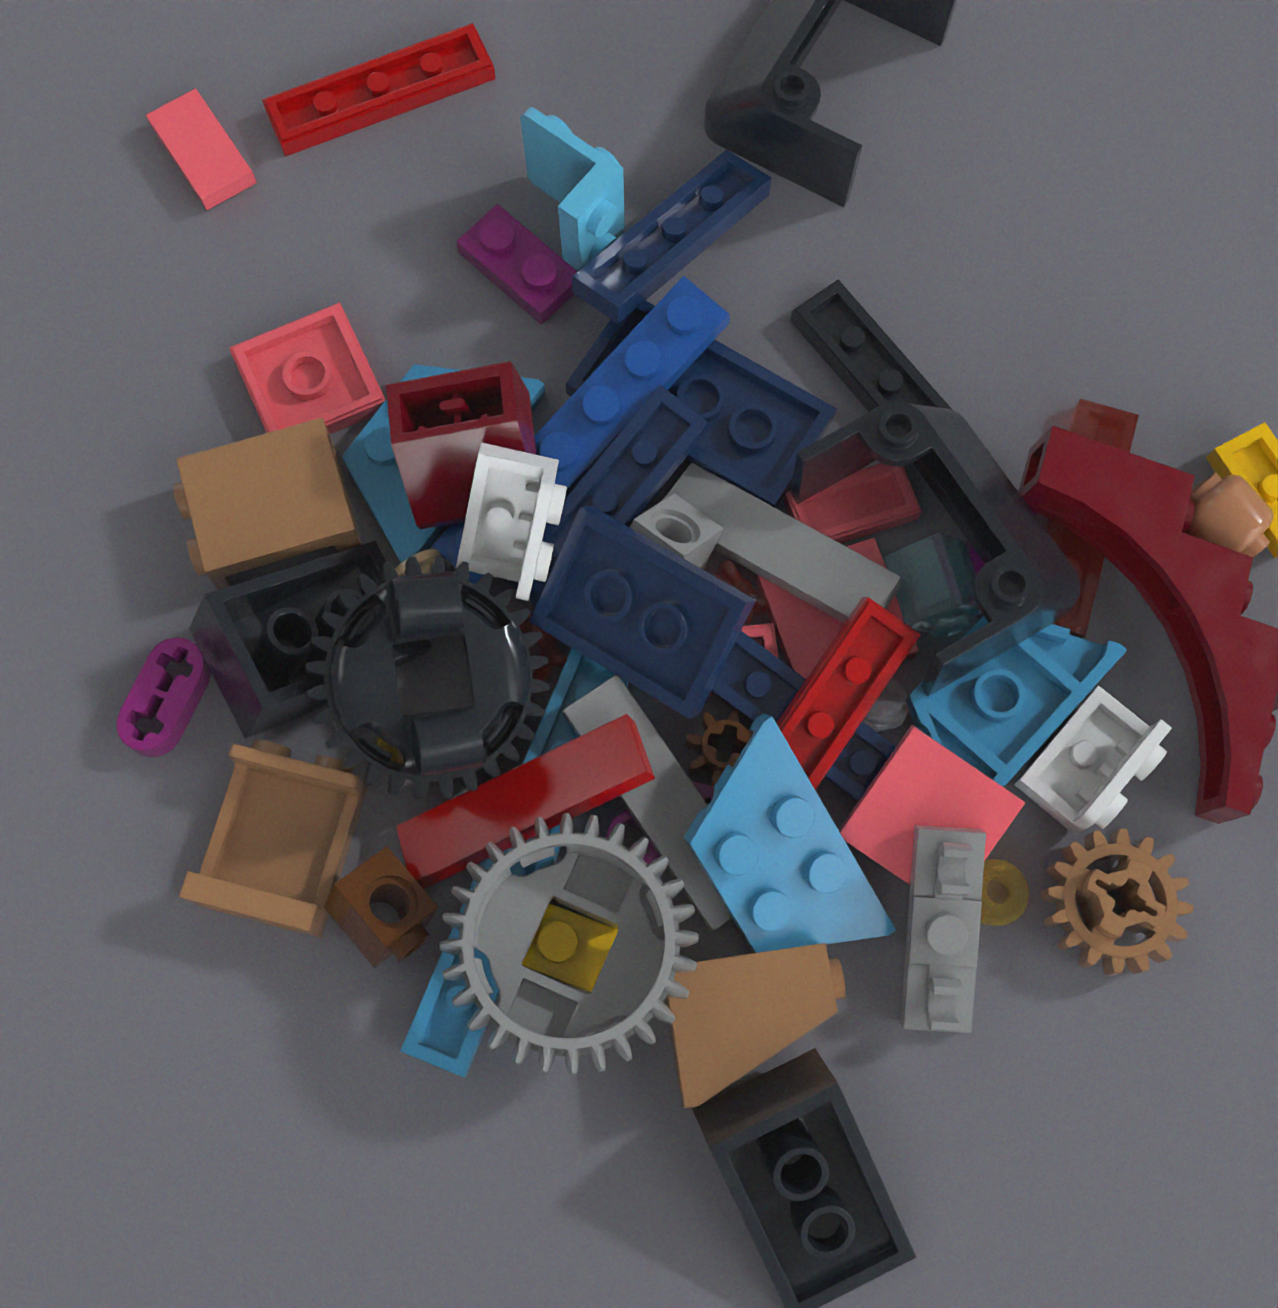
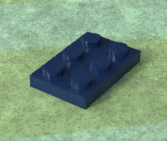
M585 506L579 508L529 622L688 719H691L700 714L756 600L595 507Z

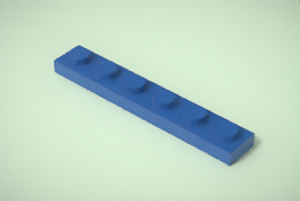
M685 276L671 288L534 436L536 455L559 460L555 484L567 486L565 499L657 387L661 385L668 390L730 323L729 313ZM465 522L452 524L432 546L434 549L439 550L442 556L455 568ZM469 571L468 580L475 584L484 574Z

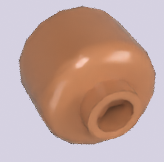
M1215 472L1192 489L1190 499L1195 502V512L1189 527L1184 533L1251 557H1255L1270 543L1263 533L1272 523L1273 511L1243 477L1232 474L1221 478Z

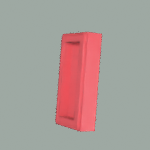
M196 88L146 114L150 126L206 210L215 207L257 183L253 171Z
M883 463L858 470L799 504L792 497L791 491L785 493L783 500L789 516L840 544L918 520L922 513L904 466H889Z

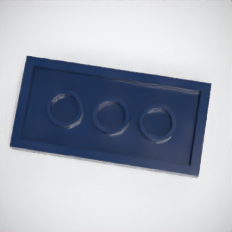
M644 301L619 324L610 319L566 382V394L571 397L655 305ZM714 340L668 389L671 394L709 423L710 429L683 462L687 465H690L691 462L774 508H777L793 483L797 452L822 438L833 421L837 409L717 340Z

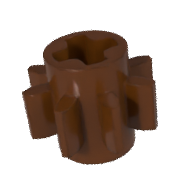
M733 709L730 713L728 720L717 722L711 714L706 712L703 714L702 719L704 735L687 734L685 746L690 750L700 752L699 757L690 763L688 772L690 775H695L704 771L707 776L712 778L710 784L712 789H714L726 766L730 765L733 767L753 734V731L747 730L738 723L739 712L736 709ZM721 739L733 742L732 753L734 754L731 755L728 763L716 760V748L720 745Z

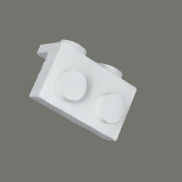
M481 442L456 568L464 561L469 563L470 572L484 575L489 572L493 577L519 582L516 599L529 600L533 579L546 582L554 544L542 541L546 523L559 525L567 486L555 484L559 460Z
M1098 685L1091 691L1014 785L1074 835L1084 831L1094 823L1101 829H1104L1127 803L1128 799L1120 792L1130 779L1135 776L1142 781L1164 758L1167 751L1159 744L1172 727L1162 719L1151 727L1148 726Z

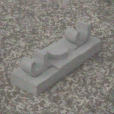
M914 825L900 1019L904 1029L971 1033L986 843V833L982 829Z

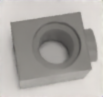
M675 493L636 517L630 527L703 570L724 529Z

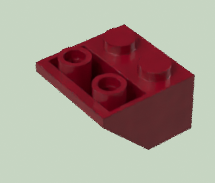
M511 361L386 385L391 446L416 526L420 530L465 522L481 442L536 455L529 390Z

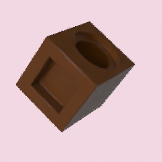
M386 846L336 882L332 887L324 908L375 968L392 954L400 962L423 945L431 936L425 928L438 909V906L389 847ZM375 902H384L391 905L397 911L400 921L387 923L377 919L371 912L369 905Z

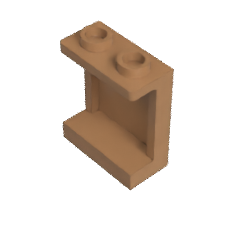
M323 417L176 458L181 482L173 484L175 500L183 519L191 518L196 536L187 540L189 556L197 575L207 574L218 590L232 586L229 577L232 574L333 545L337 552L363 545L334 442Z
M254 739L252 748L232 744L228 757L235 764L200 872L198 874L187 871L179 898L199 907L322 938L329 915L324 906L333 885L340 880L368 788L357 775L352 774L354 766L344 769L341 766L343 760L317 755L314 764L290 758L291 749L261 739Z

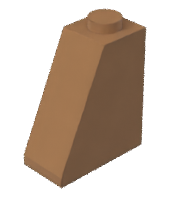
M826 943L696 962L697 968L695 972H676L674 980L681 983L689 991L687 999L666 997L667 1006L676 1018L670 1024L682 1108L701 1105L838 1012L836 1000L845 998L844 976L839 958H828Z

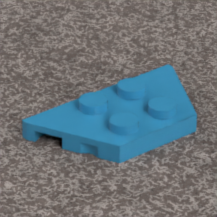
M413 364L400 382L460 370ZM521 377L529 390L532 412L545 395V385L538 379ZM386 399L342 455V459L356 486L366 500L380 529H382L394 550L399 563H402L419 552L429 550L447 525L423 530L416 526L391 446Z
M983 616L964 637L988 624L985 617ZM1051 624L929 697L921 687L922 681L908 696L905 703L916 728L1004 787L1122 657L1127 649L1120 643L1109 640L1103 645L1069 635L1070 629Z
M763 713L754 720L750 727V730L753 731L752 736L733 767L730 765L726 766L714 786L711 802L707 807L698 812L683 839L747 945L755 953L890 935L896 931V928L772 716Z

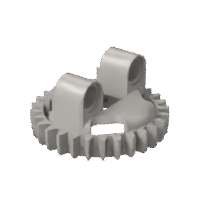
M569 813L562 815L560 832L552 834L549 833L543 818L537 817L535 818L534 827L536 838L526 841L523 834L516 827H511L509 829L510 841L513 846L511 850L504 853L497 845L488 842L485 847L493 864L487 870L473 862L467 864V870L477 882L474 889L471 890L459 886L452 888L451 893L466 906L463 913L452 912L443 914L442 920L446 924L460 930L459 938L440 942V950L442 952L459 955L460 958L459 964L443 970V978L449 981H465L467 988L456 994L451 1001L456 1008L469 1006L473 1003L478 1007L479 1010L473 1014L467 1023L470 1031H476L489 1023L495 1027L487 1044L490 1050H497L508 1039L516 1042L512 1055L513 1064L520 1066L528 1057L530 1051L534 1050L540 1052L538 1058L540 1073L548 1074L554 1063L555 1056H565V1064L569 1076H576L580 1065V1056L590 1054L597 1070L603 1072L606 1066L604 1050L615 1047L617 1053L628 1062L632 1060V1053L627 1039L636 1034L641 1040L652 1046L656 1042V1038L651 1027L648 1025L651 1018L654 1016L659 1021L672 1024L676 1019L668 1006L663 1002L667 996L687 999L689 995L688 989L675 981L674 977L676 972H695L697 968L696 961L685 956H679L680 947H687L699 941V934L692 931L679 930L678 925L679 922L692 916L695 913V909L692 904L673 905L671 899L684 888L685 883L683 879L679 878L663 884L659 877L669 864V859L663 855L647 864L643 860L649 842L646 837L642 836L628 849L622 845L624 825L621 823H617L608 838L599 836L598 816L595 815L590 816L584 833L574 831V825ZM566 846L567 848L566 856L558 864L546 866L526 876H517L511 873L510 867L518 861L525 868L536 861L556 856L554 847ZM644 884L649 888L645 896L652 907L658 928H664V941L653 933L646 910L640 901L639 892ZM552 898H556V902L615 929L619 927L596 983L589 995L522 966L523 960ZM474 950L483 952L489 960L493 978L500 990L498 1006L494 1004L489 996L493 991L487 981L482 959L474 957ZM615 1016L627 1017L622 1022L616 1021L605 1028L586 1033L585 1037L576 1038L577 1034L585 1028L599 1025Z

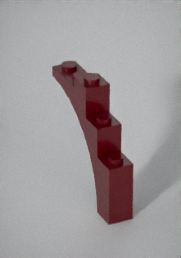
M1052 426L1029 449L1018 492L1033 512L1060 523L1099 550L1137 588L1163 625L1184 669L1197 718L1200 775L1195 816L1220 824L1250 815L1251 810L1257 805L1262 794L1263 778L1259 775L1264 749L1270 743L1276 728V718L1272 711L1278 709V628L1241 616L1247 609L1253 594V583L1248 581L1253 557L1184 533L1189 527L1195 512V502L1190 499L1195 475Z

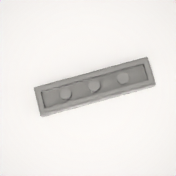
M692 462L664 498L666 499L675 493L724 528L715 545V551L843 623L846 622L862 597H869L886 609L901 588V576Z
M615 675L565 708L562 714L578 737L625 714H628L635 721L655 779L618 797L660 857L664 855L669 859L667 869L674 879H683L685 886L682 891L708 929L714 931L730 920L731 916L683 839L698 812L708 805L618 675Z

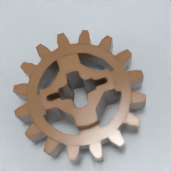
M1120 828L1111 833L1108 843L1100 830L1093 831L1084 837L1085 848L1074 841L1062 849V853L1069 864L1057 861L1048 867L1046 872L1058 882V886L1049 887L1041 891L1040 898L1047 902L1055 903L1057 912L1046 917L1044 923L1045 926L1052 927L1062 925L1066 934L1061 937L1057 944L1061 951L1075 945L1082 949L1079 955V966L1083 968L1093 966L1101 958L1103 959L1105 975L1114 976L1122 973L1126 962L1127 967L1134 975L1149 970L1148 957L1160 963L1169 960L1173 956L1165 941L1178 942L1187 938L1188 932L1176 923V918L1193 913V905L1178 901L1177 891L1187 887L1190 884L1189 880L1185 877H1170L1167 870L1176 859L1172 853L1158 859L1151 855L1154 844L1153 838L1147 836L1132 846L1130 845L1127 829ZM1110 859L1119 861L1109 874L1098 869L1091 871L1086 868L1092 862ZM1113 890L1118 891L1120 895L1117 903L1126 911L1115 914L1112 911L1115 906V900L1106 893ZM1076 902L1079 903L1082 915L1085 920V924L1082 922L1076 907ZM1125 929L1133 934L1142 933L1146 935L1140 942L1132 946L1113 945L1115 939L1120 938Z

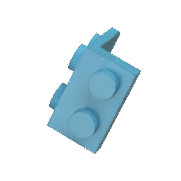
M529 107L520 117L527 176L532 184L560 203L558 205L562 257L571 267L579 271L625 233L623 167L606 149L602 147L593 148L575 136L560 118L554 115L546 116L537 109Z

